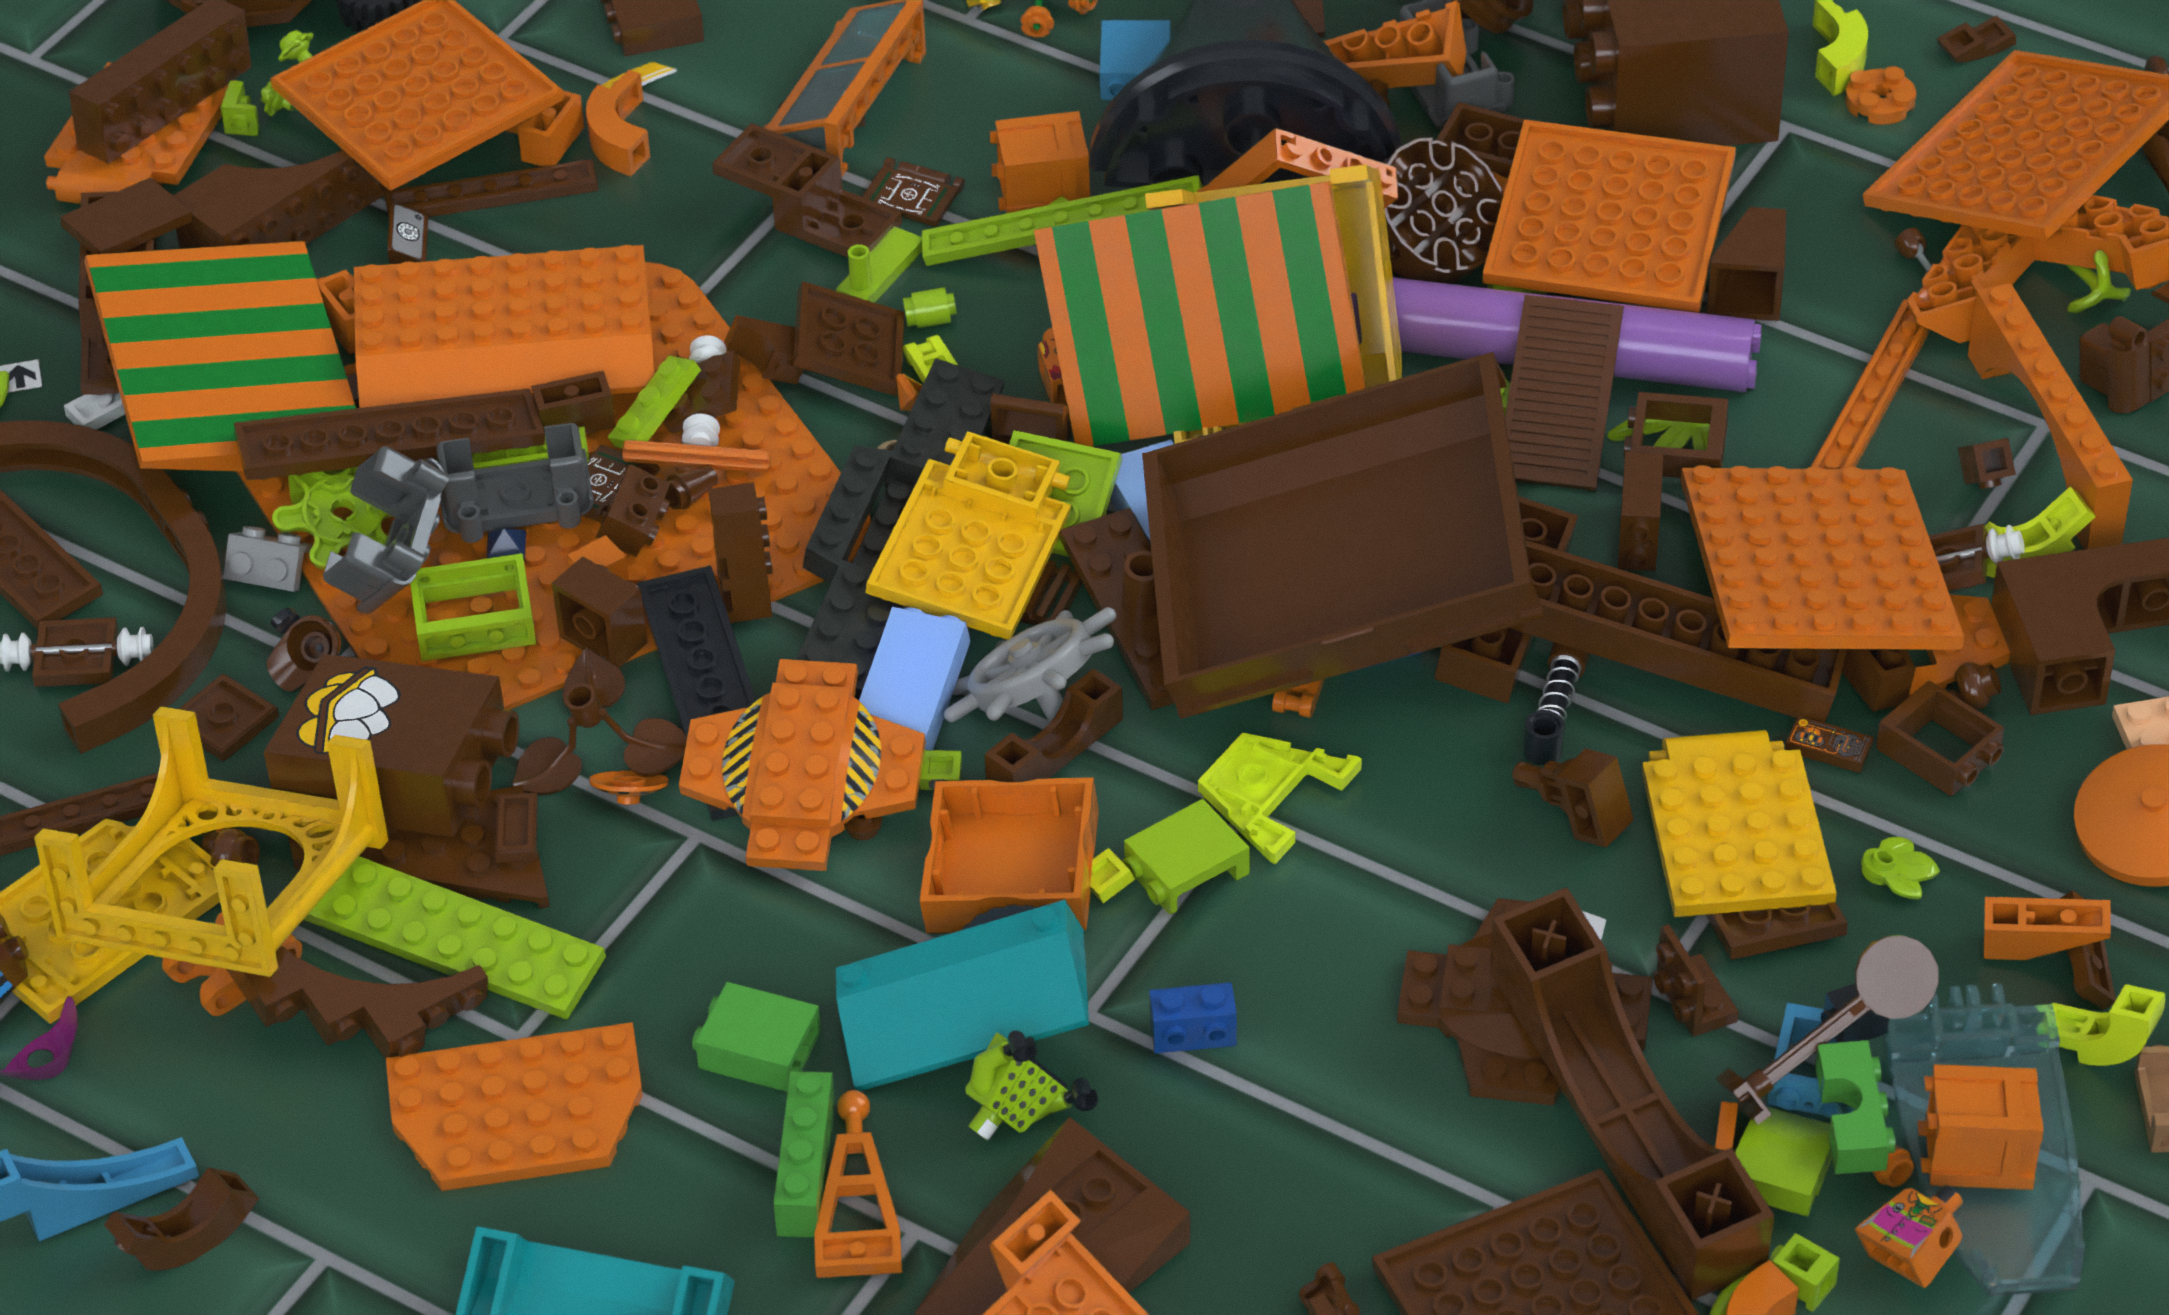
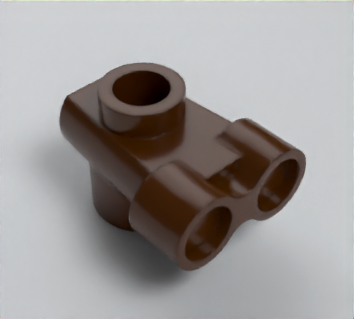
M1333 1262L1322 1265L1316 1271L1315 1279L1303 1286L1298 1293V1297L1307 1310L1310 1298L1325 1293L1333 1308L1339 1307L1344 1315H1360L1358 1305L1351 1300L1344 1287L1345 1277Z

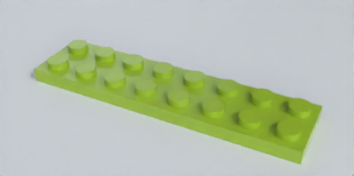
M360 856L304 918L307 922L450 976L480 965L488 976L487 990L568 1020L606 958L605 950L601 946Z

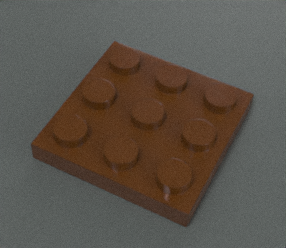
M802 281L797 291L793 366L897 396L896 376L899 373L902 374L904 312Z

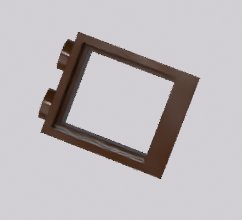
M1638 392L1637 407L1630 406L1628 428L1633 429L1632 437H1625L1624 459L1625 451L1663 453L1662 477L1680 478L1682 468H1694L1700 465L1722 468L1728 426V399ZM1646 419L1710 424L1707 451L1644 446L1643 439Z
M1625 451L1618 569L1656 571L1663 453Z
M1928 680L1879 722L1876 749L1952 797L1963 786H1970L1977 778L1978 773L1987 765L1992 766L2000 759L2004 751V746L2002 745L2004 727ZM1932 720L1972 745L1973 748L1956 763H1952L1912 736Z

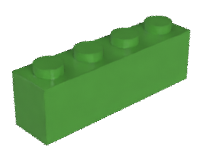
M790 1071L774 1197L777 1236L814 1237L826 1185L835 1110L833 1076L830 1072Z

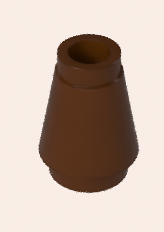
M706 465L668 476L666 481L671 484L665 498L671 500L669 507L675 510L679 508L688 509L707 493L708 489L717 485L718 477L715 470L711 466Z

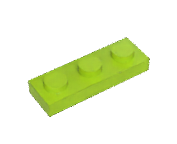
M668 356L660 364L657 372L645 388L639 392L636 400L609 434L608 438L614 447L623 448V443L626 440L649 441L701 371L694 360Z

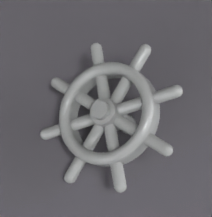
M1110 607L1104 608L1084 622L1073 618L1070 611L1064 610L1054 620L1026 629L1006 641L1001 640L997 642L995 649L978 662L969 676L957 679L953 695H960L966 692H970V694L948 707L944 712V718L948 722H955L978 707L986 712L990 720L995 721L1003 715L1006 709L1019 706L1036 698L1047 717L1048 723H1050L1063 702V698L1058 690L1066 686V679L1079 670L1093 653L1109 649L1113 646L1114 639L1110 634L1105 633L1092 638L1091 635L1115 620V610Z

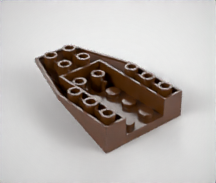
M1069 1117L978 1215L914 1315H982L1007 1292V1289L990 1249V1244L1050 1190L1081 1221L1071 1234L1128 1293L1190 1244V1212Z

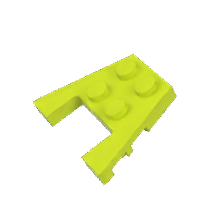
M1242 732L1198 780V792L1271 863L1276 864L1295 843V831L1267 817L1306 775H1311L1342 791L1362 769V758L1349 754L1346 759L1328 756L1325 754V749L1316 748L1313 752L1291 748V742Z

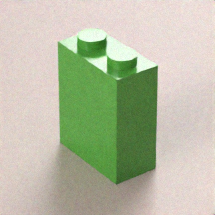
M726 982L721 994L713 997L704 1026H699L693 1037L692 1048L697 1053L698 1068L788 1092L790 1071H802L821 1033L819 1006Z

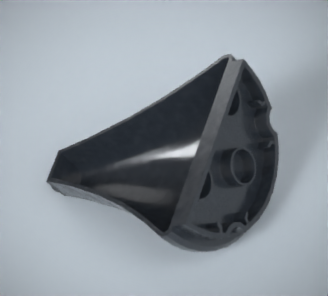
M1192 0L1184 18L1168 43L1144 70L1121 89L1106 107L1092 136L1088 166L1094 171H1104V186L1137 188L1199 175L1202 187H1204L1275 128L1378 162L1385 161L1396 149L1402 147V140L1395 118L1382 96L1362 76L1341 61L1320 39L1294 0ZM1281 139V145L1283 146L1287 141ZM1279 168L1261 184L1309 177Z

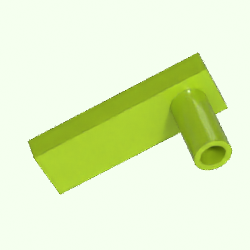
M894 226L870 253L865 245L851 246L848 249L849 275L836 288V291L875 303L922 252V237Z

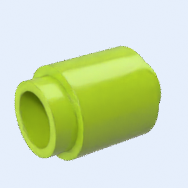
M945 287L911 293V297L903 298L908 327L917 325L918 329L951 323L950 315L957 314L954 294H946Z

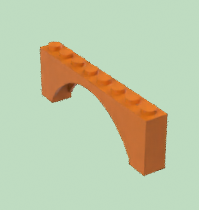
M2008 283L1976 290L1968 348L1970 361L1981 379L2013 373L2022 381L2034 397L2055 443L2066 488L2068 489L2071 486L2078 491L2096 516L2076 534L2084 550L2122 544L2133 483L2132 477L2012 284Z

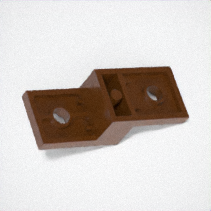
M753 123L712 163L713 174L772 197L776 230L847 258L848 249L851 246L865 245L870 253L894 226L898 228L902 224V212L842 189L840 157Z

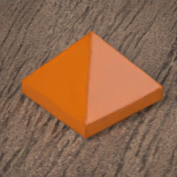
M899 373L896 379L900 410L911 411L923 385L907 375Z

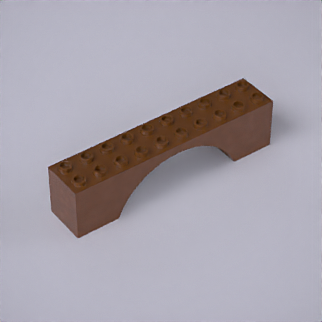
M344 150L313 162L282 168H247L224 164L173 195L192 211V222L176 229L179 248L189 249L305 241L306 245L385 195L384 191H388V189Z
M1565 887L1492 918L1490 973L1690 1300L1693 1301L1729 1285L1736 1279L1751 1273L1766 1263L1769 1259L1774 1214L1733 1149L1720 1150L1701 1139L1679 1115L1662 1090L1637 1043L1624 1012L1613 979L1607 950L1569 889Z

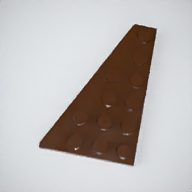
M523 784L490 790L489 797L483 807L469 808L454 837L387 828L389 841L382 849L366 847L359 855L365 859L437 886L451 889V891L467 897L479 899L493 898L498 902L511 903L512 899L537 902L538 908L550 907L538 850L536 861L496 863L497 794L524 793ZM289 837L294 869L300 870L304 861V851L294 839Z

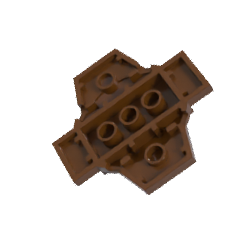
M1497 898L1473 939L1461 945L1449 944L1447 955L1407 950L1397 1023L1436 1027L1440 1029L1446 1038L1454 1037L1459 1045V1057L1470 1096L1554 1106L1562 1089L1490 973L1492 918L1531 901ZM1609 962L1612 971L1613 962ZM1612 973L1630 1027L1640 1049L1645 1051L1653 977Z

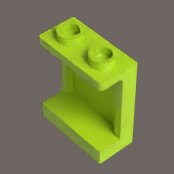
M1201 799L1125 839L1124 859L1122 862L1131 870L1134 879L1146 889L1150 900L1156 905L1160 904L1171 915L1177 911L1178 896L1227 870L1236 881L1250 874V847L1204 799Z

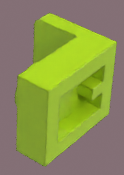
M230 80L221 105L225 134L257 136L260 131L257 107L251 105L250 96H246L244 81Z

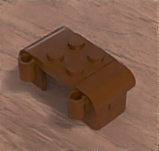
M2169 282L2154 290L2151 295L2169 304ZM2117 316L2110 325L2100 323L2080 336V380L2082 383L2108 396V408L2111 411L2117 413L2133 412L2169 392V319L2147 332L2145 328L2122 316Z

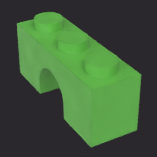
M1869 1040L1818 1044L1815 1071L1821 1103L1840 1102L1854 1109L1853 1112L1847 1114L1831 1115L1828 1140L1835 1174L1886 1170L1888 1155L1895 1152V1136L1893 1128L1885 1126L1884 1117H1888V1101L1886 1092H1879L1877 1082L1881 1081L1879 1057H1872Z

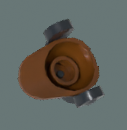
M291 607L282 609L271 620V626L277 632L284 635L268 657L267 669L275 683L283 690L292 692L305 685L323 654L339 655L341 648L340 634L328 620L317 615H308L300 618Z

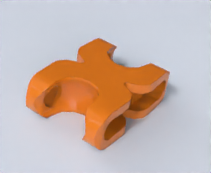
M222 912L217 916L215 924L225 925ZM290 934L281 946L301 959L302 944L295 936ZM163 958L162 969L175 982L185 983L199 976H210L201 985L200 1001L202 1007L211 1015L221 1016L247 1000L226 969Z

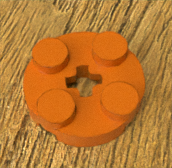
M1891 66L1886 69L1857 70L1851 73L1850 81L1846 86L1845 104L1849 112L1857 118L1858 113L1868 116L1869 123L1880 125L1893 124L1905 119L1909 110L1913 111L1915 107L1916 89L1914 84L1905 77L1903 69Z

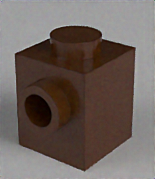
M2008 438L1958 447L1965 484L1978 483L1979 489L2002 485L2001 478L2016 475Z

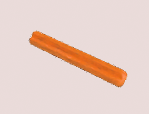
M635 440L624 441L622 448V458L625 462L687 467H704L708 465L713 469L767 472L770 467V452L765 450Z

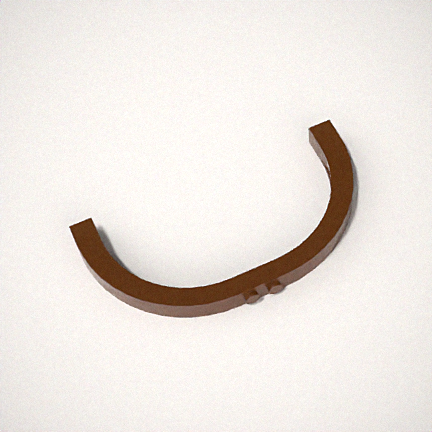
M52 421L0 422V473L21 470L64 471L91 477L119 489L137 502L149 515L179 556L190 575L187 599L180 617L166 638L147 657L118 677L58 704L64 730L80 754L114 740L152 719L153 714L160 707H168L175 702L205 669L217 648L226 617V591L219 555L213 538L209 533L207 520L200 510L195 512L187 491L184 488L179 490L163 469L140 468L136 451L132 444L111 434L69 423Z

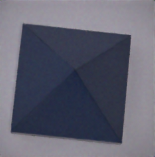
M503 528L488 532L487 558L523 553L525 561L526 530Z

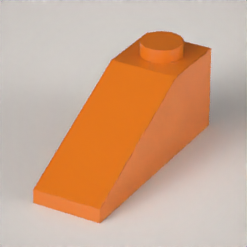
M1985 897L1984 959L2028 960L2110 939L2111 900Z

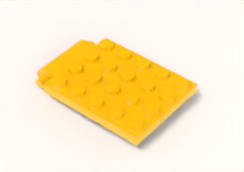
M967 431L963 441L951 437L947 440L945 452L955 455L951 465L928 459L866 583L865 593L885 601L917 608L930 615L939 617L951 615L957 617L962 622H966L967 627L1008 640L1012 638L1057 543L1060 530L1064 528L1070 515V504L1049 498L1054 487L1066 491L1071 476L1059 473L1060 461Z
M1759 730L1663 738L1662 750L1649 751V762H1642V777L1674 917L1779 909L1780 907L1817 906L1836 902L1837 892L1800 749L1784 750L1783 741H1770L1767 731Z

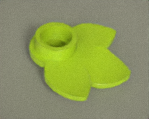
M1889 837L1882 840L1878 848L1866 850L1861 859V871L1868 881L1876 885H1887L1895 894L1911 899H1920L1922 896L1921 887L1918 882L1932 879L1940 872L1939 867L1931 857L1922 852L1914 851L1913 842L1903 837Z

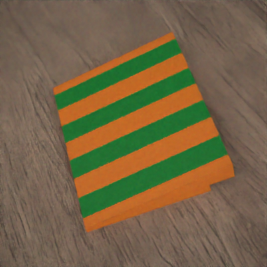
M1331 181L1034 230L1071 427L1076 444L1092 447L1169 435L1175 431L1188 432L1207 427L1213 428L1215 426L1252 422L1313 402L1366 389L1340 222L1336 214Z
M305 241L86 255L84 260L140 468L244 472L234 436V423L356 409Z

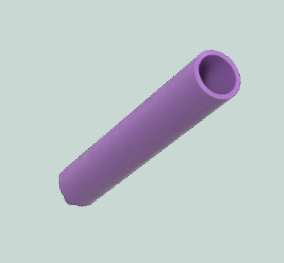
M1393 277L1401 352L1465 360L1493 352L1499 364L1514 365L1524 296L1534 295L1624 306L1614 377L1746 393L1747 388L1755 389L1757 360H1751L1752 353L1760 352L1762 325L1755 324V319ZM1352 293L1358 341L1361 344L1362 334L1357 295Z

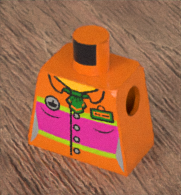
M1944 1185L1931 1199L1912 1188L1904 1189L1855 1228V1231L1870 1258L1919 1286L1926 1288L1962 1241L1963 1234L1952 1214L1963 1204V1199L1948 1185Z

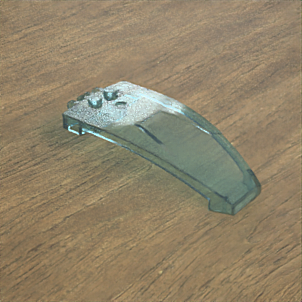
M1999 983L1991 985L1990 1001L1992 1004L1981 1005L1977 987L1970 985L1966 987L1967 1006H1964L1960 987L1956 986L1950 987L1948 995L1951 1007L1939 1008L1938 995L1935 991L1933 999L1926 1006V1013H1917L1908 1018H1889L1888 1031L1884 1035L1901 1132L1906 1150L1910 1153L1911 1160L1914 1163L1913 1173L1921 1194L1931 1199L1943 1187L1930 1186L1929 1173H1921L1920 1159L1928 1158L1926 1136H1918L1917 1120H1925L1930 1091H1925L1924 1076H1932L1933 1064L2036 1068L2044 1133L2039 1149L2033 1190L1950 1186L1963 1199V1204L1952 1214L1963 1234L1962 1241L1953 1252L1968 1273L1989 1296L2077 1290L2080 1282L2085 1242H2082L2081 1195L2076 1146L2058 1049L2060 1039L2053 1004L2014 1007L2013 1003L2005 1002L2003 989Z

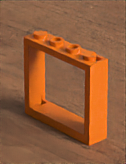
M1277 128L1202 189L1203 192L1261 184L1279 168L1308 177L1330 175L1329 169L1367 164L1380 171L1384 209L1398 199L1396 167ZM1281 139L1287 141L1283 146L1281 145Z

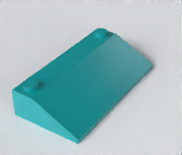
M1066 900L836 967V1000L854 1088L857 1091H863L974 1059L978 1054L986 1051L996 1033L1008 1038L1010 1032L1016 1030L1022 1032L1025 1039L1033 1037L1034 1041L1089 1025L1084 931Z
M476 1226L456 1315H728L735 1281L722 1272L685 1265L682 1266V1270L531 1242L515 1233Z

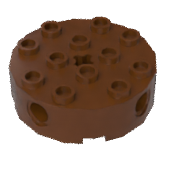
M1417 138L1396 149L1388 159L1381 162L1396 167L1398 199L1384 209L1391 268L1396 274L1411 280L1454 284L1486 263L1503 200V192L1489 167L1465 146L1452 141L1446 144L1438 140L1432 141V138Z

